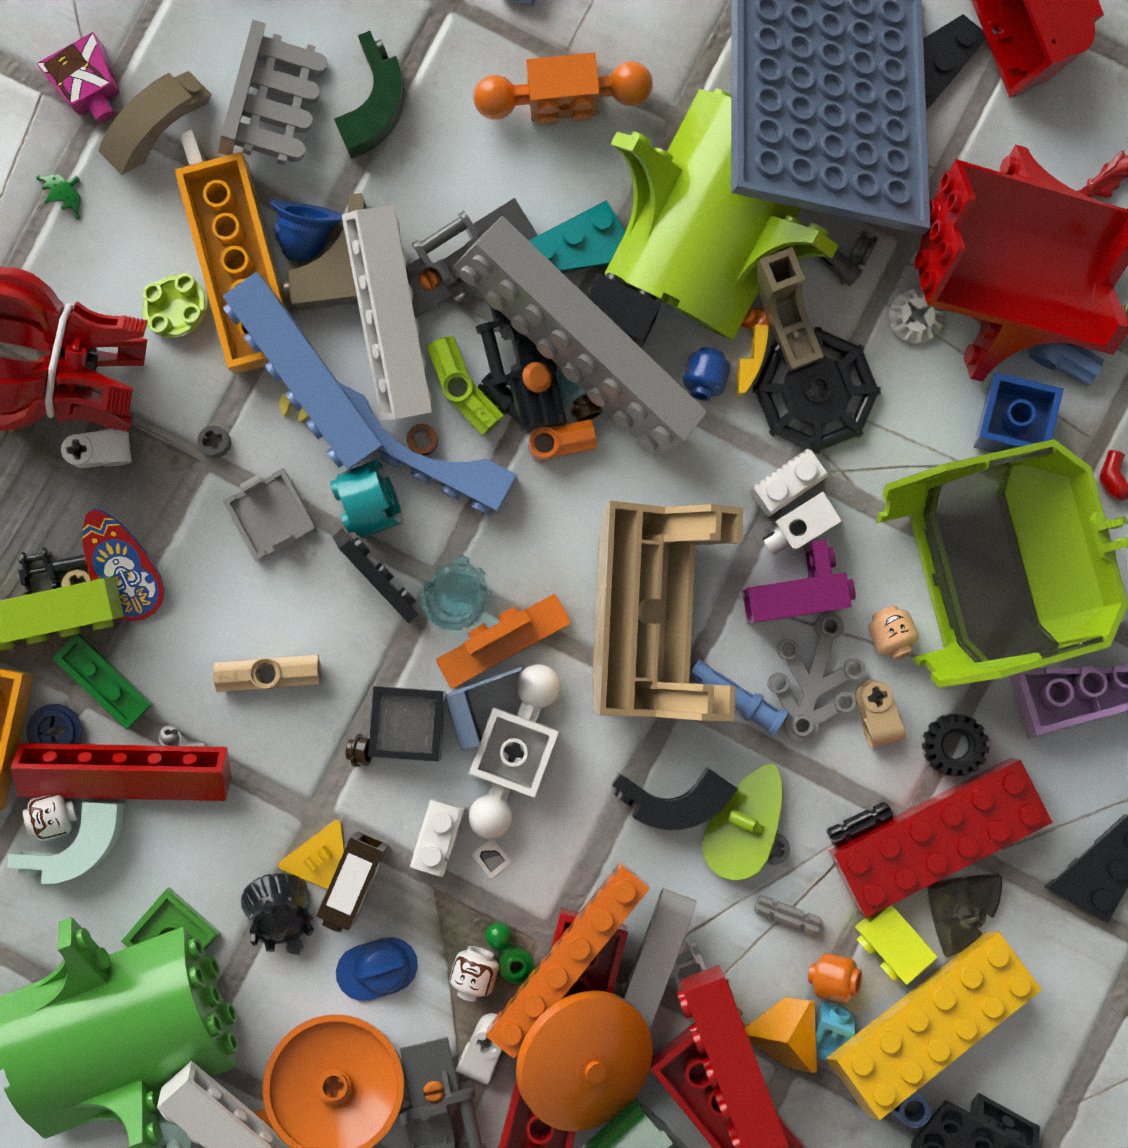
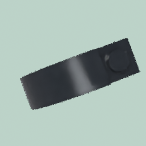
M708 767L705 768L692 788L674 798H660L651 795L621 773H618L611 783L617 789L614 793L617 798L629 806L634 801L638 804L632 813L633 818L648 826L665 830L687 829L710 820L726 806L738 789Z

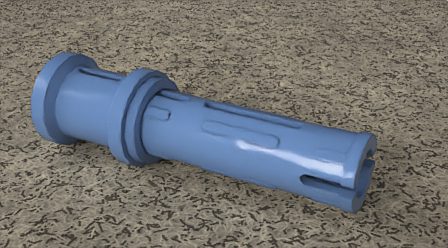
M700 659L690 672L689 679L697 684L736 686L735 708L742 712L741 716H743L744 720H752L768 730V735L771 737L775 735L788 714L787 710H779L765 701L762 694L755 692L753 695L709 667Z

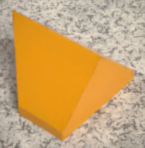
M793 997L783 998L744 1027L751 1044L786 1068L810 1073L817 1072L815 1001Z

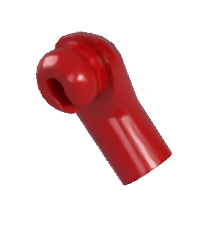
M1108 450L1099 480L1111 498L1125 501L1128 499V482L1120 472L1125 454L1116 450Z

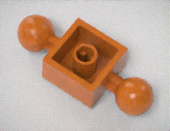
M595 52L526 59L528 84L513 85L503 76L490 75L483 78L476 85L473 101L477 111L485 118L491 120H500L512 113L515 106L530 105L531 121L538 120L540 124L556 123L559 121V118L572 117L575 121L591 119L592 115L598 114L600 97L613 96L617 102L625 106L642 104L652 92L653 78L647 67L635 61L624 62L617 66L611 75L598 77Z

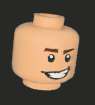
M892 606L872 616L873 621L869 624L868 630L880 655H892L894 660H898L913 653L911 647L918 642L919 634L908 611L899 610L897 606Z

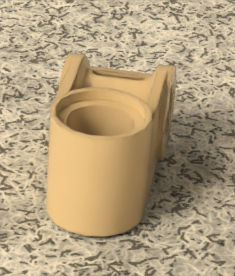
M866 680L857 687L855 696L862 718L864 734L870 748L873 749L905 739V728L898 713L891 688L886 683L880 681ZM872 689L880 691V696L876 697V703L868 701V696L873 694Z

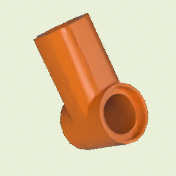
M591 419L550 428L540 427L531 434L528 442L530 455L538 461H548L555 457L597 449L596 435ZM540 436L549 437L552 440L553 449L547 453L539 452L535 448L534 440Z

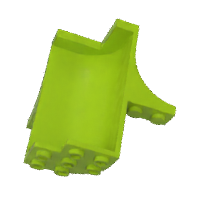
M715 88L714 92L699 89L667 152L657 147L655 149L650 147L652 141L638 132L633 131L631 136L616 132L611 145L622 155L629 168L633 184V207L627 230L604 273L605 275L612 273L626 281L625 286L635 291L638 289L644 290L655 296L656 300L670 305L709 331L734 340L753 301L759 293L757 265L760 259L793 247L798 260L814 256L833 258L839 245L827 237L829 231L815 223H810L809 227H806L802 221L797 219L802 208L731 193V95L717 88Z

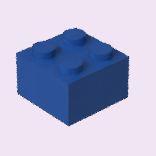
M995 372L988 385L973 447L990 452H999L1052 440L1064 388Z

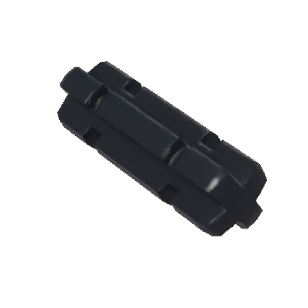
M881 802L873 806L871 811L867 809L844 820L842 825L836 824L829 827L827 834L833 845L838 846L848 841V837L853 839L877 827L879 822L884 824L892 820L893 813L890 806L886 802Z

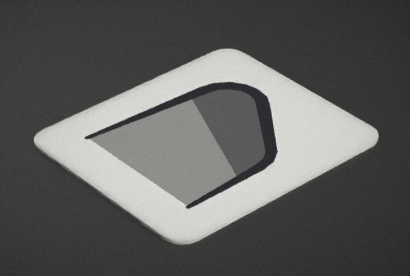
M489 839L472 854V857L489 878L495 877L511 863L509 857L494 839Z

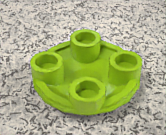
M182 273L167 276L156 283L148 284L143 290L142 316L144 320L148 321L147 327L156 335L165 338L182 337L194 331L202 322L207 310V296L202 285L190 274Z

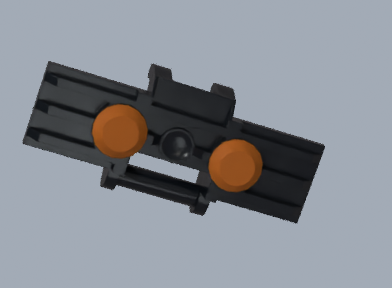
M490 306L494 321L476 326L477 334H481L492 377L489 380L490 387L510 385L522 431L566 423L567 419L555 375L559 366L552 359L544 357L538 351L536 344L526 335L517 332L513 328L511 321L501 311L495 310ZM495 332H500L501 338L504 341L512 340L516 364L510 367L511 371L507 375L504 372Z

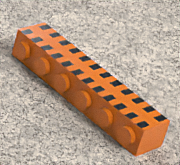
M620 861L487 1027L486 1037L514 1059L519 1053L522 1042L533 1023L544 1011L565 996L649 891L648 883Z

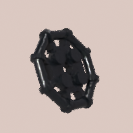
M814 326L813 330L821 350H823L824 345L845 354L846 356L843 360H832L827 355H824L823 359L791 372L788 369L782 384L772 383L780 362L788 367L779 343L774 342L769 347L771 351L756 385H753L752 393L757 395L770 428L769 433L773 437L776 435L812 450L814 454H820L821 450L855 437L859 439L864 434V426L877 396L881 395V387H877L863 352L865 348L861 344L856 345L822 330V327ZM852 362L862 385L854 386L846 368ZM812 381H816L818 385H825L826 390L822 392L823 398L817 399L815 395L811 396L808 390L812 388ZM772 394L782 395L788 413L782 418L779 416L771 396ZM852 396H862L854 417L846 413ZM795 418L801 423L812 425L811 435L788 426V424ZM839 418L844 425L843 428L822 435L821 425Z

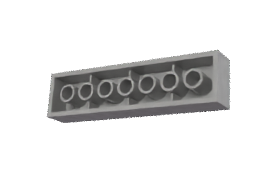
M503 216L484 232L453 266L465 283L474 286L485 296L486 302L493 309L501 311L511 321L513 328L517 332L526 335L533 341L538 351L544 357L552 359L562 369V373L568 380L577 383L587 392L588 398L594 404L602 406L612 416L614 423L618 427L627 430L636 438L638 445L644 451L656 456L684 442L707 413L686 390Z

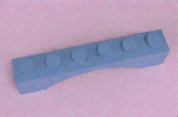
M340 383L384 446L377 450L382 453L379 459L398 468L400 463L411 468L410 475L428 484L430 479L442 484L440 491L455 499H459L460 495H463L473 500L470 506L486 515H489L491 510L496 513L500 512L517 479L515 473L486 458L470 462H447L431 459L409 450L394 440L381 427L363 394Z

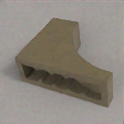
M362 193L348 194V213L366 209V202ZM344 227L333 246L320 258L305 266L287 270L288 280L283 281L284 296L286 301H291L295 310L358 303Z

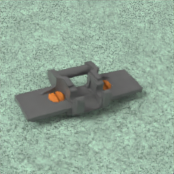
M515 198L475 223H472L463 210L458 213L459 218L421 242L416 240L411 243L420 257L405 267L408 283L413 290L412 305L415 318L450 296L459 306L467 301L468 296L478 291L474 286L465 283L453 266L501 216L507 219L527 240L538 236ZM466 230L471 238L470 241L446 258L432 263L427 255L429 252Z
M448 1037L401 1047L400 1051L412 1105L403 1108L399 1112V1119L401 1125H406L410 1148H487L486 1144L481 1141L473 1103V1097L476 1096L474 1088L459 1090ZM457 1102L460 1105L467 1143L459 1145L455 1141L448 1107L449 1104Z

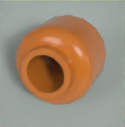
M825 953L819 958L817 963L811 964L808 982L813 984L817 997L847 1003L852 996L857 997L860 992L862 970L857 968L856 962L851 958Z

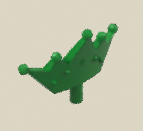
M60 174L36 176L37 180L41 179L46 182L41 187L42 190L51 189L47 199L43 201L44 204L63 201L61 209L72 208L76 214L75 219L80 218L78 212L81 197L73 188L80 181L76 175L69 182Z

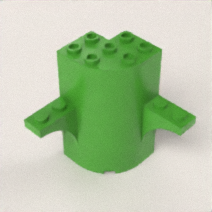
M72 917L59 921L58 951L64 958L63 962L54 972L42 980L0 996V1070L4 1069L9 1082V1086L5 1087L4 1091L19 1116L44 1139L87 1123L114 1121L124 1124L130 1148H160L163 1135L159 1125L160 1110L157 1109L161 1088L191 1061L210 1077L236 1068L235 1053L238 1052V1042L234 1035V1023L237 1022V1015L233 1005L227 1003L221 997L217 988V976L220 975L219 965L213 956L210 957L205 952L200 940L197 937L194 938L184 926L108 955L107 951L103 947L100 948L91 938L89 931L86 928H82Z

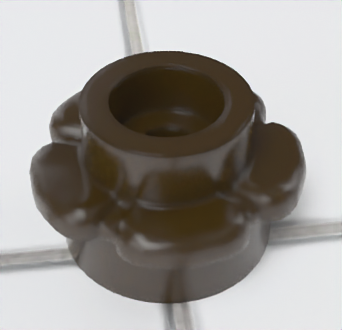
M587 395L576 399L573 402L574 408L571 410L572 416H575L578 422L593 420L603 413L601 406L594 404Z
M360 733L355 736V740L350 739L346 746V758L350 760L353 767H359L360 765L368 766L373 758L368 757L370 738H364L363 734Z

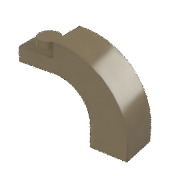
M190 71L176 77L167 73L144 88L123 108L108 128L98 151L122 175L146 163L149 153L159 136L180 117L208 104L212 94Z
M793 247L762 258L757 265V281L765 315L774 340L779 343L790 372L819 361L824 357L805 309L802 285L806 279Z

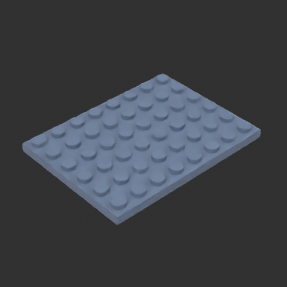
M731 0V193L922 235L930 229L922 0Z

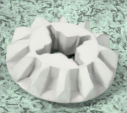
M912 289L901 293L894 300L889 311V322L892 330L900 339L908 343L919 344L927 342L936 336L943 326L944 311L927 305L922 290ZM913 307L916 311L925 307L928 309L922 317L923 324L918 320L913 323L910 322L908 325L906 324L912 315L910 308Z

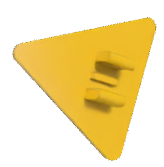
M334 820L279 862V869L328 889L344 853L341 822Z

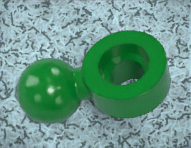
M494 923L486 930L485 941L491 949L501 953L498 958L501 976L511 983L525 981L533 971V960L530 953L521 946H512V931L506 924ZM520 961L522 967L518 971H513L510 969L511 963Z

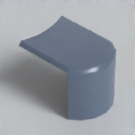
M523 667L446 694L445 700L461 751L480 746L482 739L468 690L523 671Z

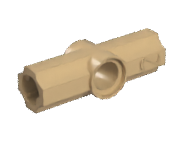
M319 655L214 662L213 670L216 692L321 685L322 676ZM265 664H271L276 671V676L270 683L264 682L260 677V670Z

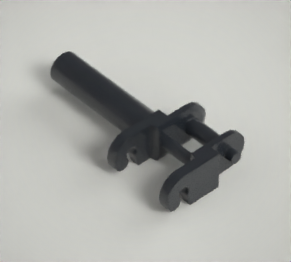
M43 547L39 554L27 556L25 552H21V559H18L19 564H22L23 569L18 570L21 585L25 586L23 590L24 595L32 594L29 578L32 575L48 572L49 578L53 580L52 588H60L58 574L87 568L85 555L55 560L51 563L50 557H52V553L48 552L46 547ZM43 560V568L30 569L29 563Z

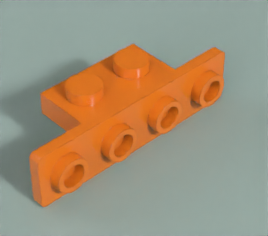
M552 594L519 612L516 607H512L498 615L497 617L500 622L492 627L487 628L484 623L467 632L470 639L436 659V663L450 688L463 684L569 625L570 619L558 597Z

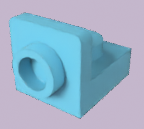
M822 1002L819 1020L816 1024L817 1058L827 1061L826 1057L854 1036L855 1014L843 1006Z

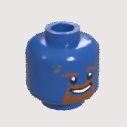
M702 347L699 351L689 355L682 377L683 385L691 391V396L698 400L708 401L711 397L720 396L726 389L731 370L730 363L725 358V354L720 350Z

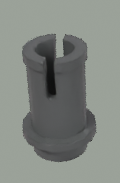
M836 250L833 258L823 256L818 260L820 264L824 265L841 280V285L845 283L848 287L863 272L858 268L860 265L858 262L853 264L838 250Z

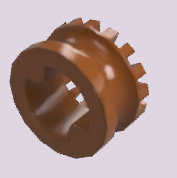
M417 424L407 433V445L411 451L423 456L430 455L435 451L438 445V437L434 429L429 425ZM419 431H427V437L432 440L427 448H417V442L413 438Z

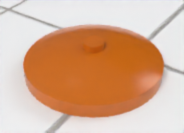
M584 991L572 994L556 1002L533 1023L519 1050L516 1077L524 1102L542 1122L563 1131L589 1130L609 1122L633 1102L647 1079L653 1053L652 1038L648 1025L642 1015L628 1001L613 993Z
M324 1015L312 1018L296 1026L278 1043L265 1069L262 1091L263 1102L273 1129L291 1148H372L387 1135L394 1125L403 1103L405 1082L399 1056L391 1042L382 1032L359 1018L347 1015Z

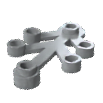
M835 613L822 614L815 621V632L819 636L809 673L798 655L799 647L795 641L790 639L783 640L777 646V654L786 661L803 692L799 707L788 689L789 679L785 674L773 673L768 678L767 684L769 689L776 693L784 709L788 711L784 728L787 736L795 742L805 743L811 741L817 735L820 723L840 712H850L856 705V699L851 693L840 692L834 697L833 702L814 710L818 696L849 679H859L865 673V665L861 660L849 659L842 668L823 678L833 640L837 639L844 629L842 619ZM827 620H833L836 624V630L833 633H828L824 628ZM786 643L791 644L794 648L793 654L789 657L782 653V646ZM853 662L857 663L860 667L859 673L855 676L851 675L848 671V666ZM776 676L784 679L782 689L777 690L772 685V681ZM844 695L850 698V705L846 709L841 708L839 705V699ZM800 719H805L808 722V728L805 732H799L796 728V723Z

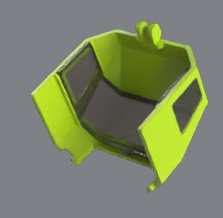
M1052 439L945 463L885 484L882 497L886 500L884 511L878 512L876 524L907 516L910 518L944 646L943 649L911 658L918 666L925 665L932 672L930 679L938 688L1000 679L1111 647L1128 607L1125 586L1122 582L1115 550L1128 547V538L1125 537L1112 542L1108 529L1123 527L1125 524H1128L1127 518L1123 516L1111 520L1106 519L1092 467L1058 441Z

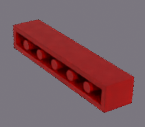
M19 743L10 768L18 797L34 798L59 795L63 798L226 801L232 776L227 747Z

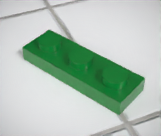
M80 633L75 634L52 658L126 730L130 729L153 705Z

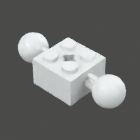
M534 664L528 666L518 676L516 690L522 702L517 715L497 707H493L469 772L471 775L492 782L488 795L478 798L470 807L468 814L471 829L481 838L497 839L510 829L513 814L507 801L511 790L534 798L536 796L559 733L557 729L536 722L541 708L551 705L560 693L559 677L553 669L546 665ZM514 742L521 744L520 750L524 752V756H517L515 761H511L508 759L509 753L505 751L506 745L512 746Z

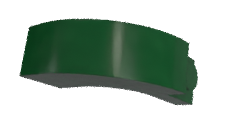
M370 30L358 35V38L373 73L372 91L368 99L360 107L334 118L351 159L372 150L388 137L400 118L404 103V82L397 57L389 58L382 40L375 41Z

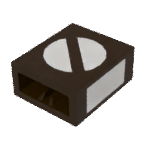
M359 831L350 837L316 917L323 920V926L336 932H342V929L349 931L355 924L389 844Z

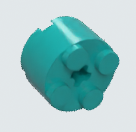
M377 459L337 474L336 480L330 482L334 497L337 501L341 500L345 510L341 517L347 532H355L362 539L402 524V519L395 516L401 513L395 489L389 476L382 478L378 470L384 467Z

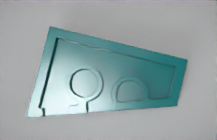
M605 200L528 241L563 274L579 269L608 267L625 234V230L609 203Z

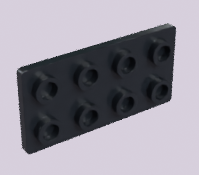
M978 1093L971 1101L970 1112L947 1100L944 1101L912 1140L911 1148H1039L1040 1126Z

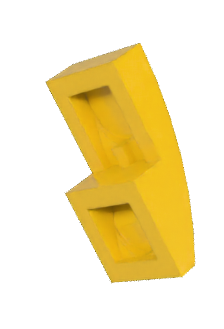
M755 325L751 331L750 359L740 358L737 363L735 398H743L759 372L766 351L769 325Z

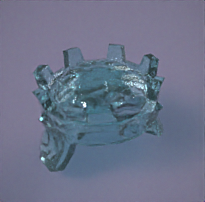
M463 554L453 557L452 563L444 566L440 564L434 569L432 578L424 582L421 590L420 602L425 615L434 625L451 631L453 629L458 631L462 630L463 627L468 628L484 614L491 598V590L488 589L484 578L486 573L481 567L475 568L471 566L470 559Z

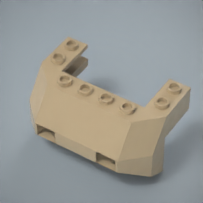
M611 500L605 504L598 546L592 672L595 714L734 722L736 686L689 683L691 668L695 545L742 543L743 508L716 504L661 507Z

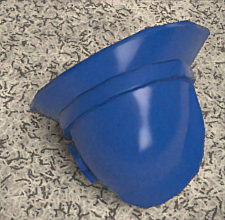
M280 200L270 201L277 212L275 239L278 241L283 255L291 261L303 262L313 259L322 250L332 226L343 222L342 214L325 207Z

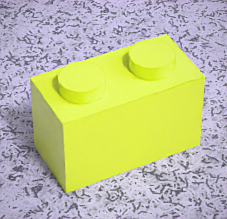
M892 905L864 918L855 926L856 930L861 934L856 940L870 955L875 951L884 960L880 967L893 982L899 978L906 985L909 984L938 958Z

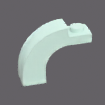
M103 800L82 802L80 830L70 847L58 853L18 850L8 854L7 868L19 869L18 874L40 875V870H42L41 884L61 883L89 872L98 866L116 845L124 823L125 802Z

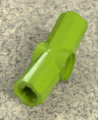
M454 335L440 338L426 345L445 398L482 436H485L499 424L504 415L470 379ZM456 381H462L468 386L467 392L461 397H454L449 393L450 386Z

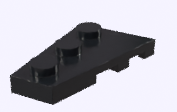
M964 14L923 38L926 111L986 41L984 31Z
M343 528L332 537L339 550L408 624L419 615L413 607L417 602L416 599L404 586L398 590L390 581L394 578L392 573L381 562L377 565L374 564L367 556L371 551L358 537L353 540Z
M1124 814L1094 841V844L1079 858L1076 857L1067 865L1068 868L1056 879H1052L1044 887L1108 923L1128 888V815Z

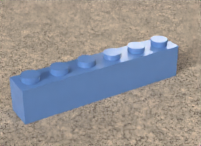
M256 271L223 295V298L228 303L223 307L225 312L235 324L241 321L249 332L244 338L255 353L259 351L264 353L269 360L265 367L276 382L282 379L290 389L286 393L287 398L297 411L303 408L308 414L310 420L306 424L318 440L324 437L331 446L327 453L338 468L344 465L347 470H350L384 446L259 272Z

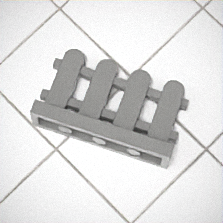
M252 20L222 130L218 153L230 155L233 153L234 145L243 147L242 153L251 155L252 150L277 157V163L281 165H286V161L299 162L303 159L306 148L302 141L292 138L294 131L306 133L311 129L313 123L312 115L308 111L300 109L301 102L314 104L318 101L320 95L319 86L315 82L307 80L308 75L320 76L324 74L327 67V59L324 55L315 52L316 46L307 44V48L304 49L282 42V36L273 34V38L264 36L266 23ZM257 59L265 60V67L257 65ZM278 64L300 71V75L296 77L273 70L274 65ZM250 87L259 89L258 94H250ZM267 92L292 99V106L267 99ZM242 116L251 118L250 124L242 123ZM262 121L285 128V133L282 135L259 128V122Z

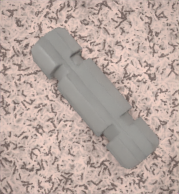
M763 895L758 897L754 907V911L758 915L766 918L771 916L772 920L796 929L801 927L803 932L811 935H817L821 927L822 919L819 916L811 913L806 915L803 910L779 901L774 903L773 899Z

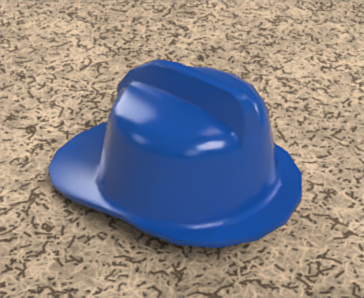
M395 937L381 938L355 946L346 951L338 961L336 980L341 991L352 999L366 1001L380 998L408 987L417 972V956L413 948L404 940Z

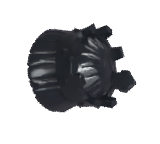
M274 873L273 875H264L262 878L259 877L253 880V883L251 882L246 886L241 897V908L248 917L249 933H251L250 942L253 946L257 945L259 941L265 944L267 952H274L275 944L287 943V946H285L287 953L300 954L304 945L299 940V937L304 933L307 936H311L314 932L311 924L314 918L309 911L310 905L306 903L307 884L303 879L289 873Z

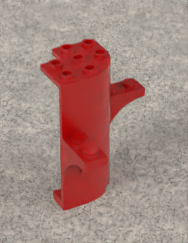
M1015 144L1010 155L1003 159L1000 172L955 159L950 170L942 175L939 190L934 200L929 201L930 229L922 235L920 249L914 260V267L919 270L920 287L923 290L927 305L983 320L980 332L974 342L967 346L964 353V363L966 364L970 379L983 382L987 375L1006 358L1021 350L1041 344L1067 343L1114 355L1128 334V319L1114 289V286L1128 266V209L1098 201L1068 187L1049 174L1033 158L1028 148Z

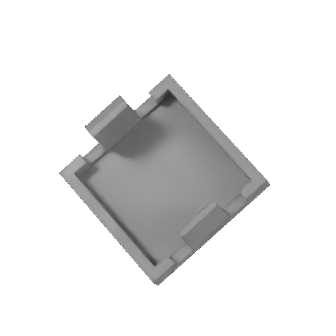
M284 468L274 472L266 479L260 478L259 474L240 484L242 490L240 493L223 500L255 561L273 552L280 551L294 543L295 540L317 529Z

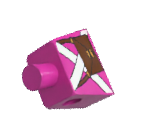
M94 32L37 63L41 71L78 115L91 111L98 123L105 122L114 116L115 112L108 100L117 96L120 90L105 48Z

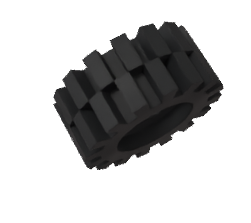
M948 714L937 717L935 722H931L928 725L930 728L923 735L925 743H922V749H925L926 754L924 756L926 760L930 761L931 767L949 776L964 777L968 776L970 772L978 771V766L984 764L987 760L984 756L985 753H989L990 747L986 746V741H989V738L983 732L985 730L984 727L976 723L977 720L966 715ZM958 731L967 738L968 749L962 757L953 759L944 752L943 741L949 733Z

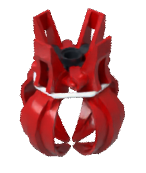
M0 267V342L24 346L47 353V356H41L37 361L0 357V431L20 429L34 424L45 416L46 413L49 418L54 417L56 413L57 422L85 420L105 428L129 432L133 420V414L129 412L133 388L96 372L97 367L144 366L148 339L141 337H144L148 321L135 317L131 318V316L127 317L126 315L110 316L99 314L89 310L80 302H76L74 308L70 303L64 307L63 302L59 300L52 288L35 274L16 267ZM97 347H118V352L99 351ZM92 387L103 390L102 394Z

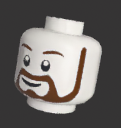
M59 795L32 798L28 803V809L23 810V819L28 835L30 837L35 836L40 842L69 835L72 830V822L78 820L74 801H66L65 798Z
M468 946L467 950L460 951L457 954L449 982L453 988L458 990V997L468 1001H477L478 997H485L492 993L499 964L493 958L494 954L491 951L481 947Z

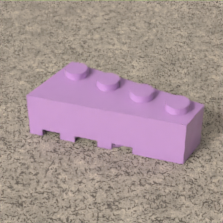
M1128 665L1114 667H1045L1008 676L1028 739L1128 712Z

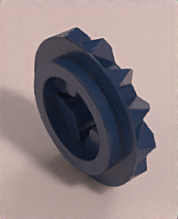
M48 704L39 708L31 716L27 725V739L29 743L80 744L84 727L79 720V714L75 713L68 706ZM54 721H57L58 727L68 728V732L59 735V741H55V737L52 735H42V731H47L53 727Z

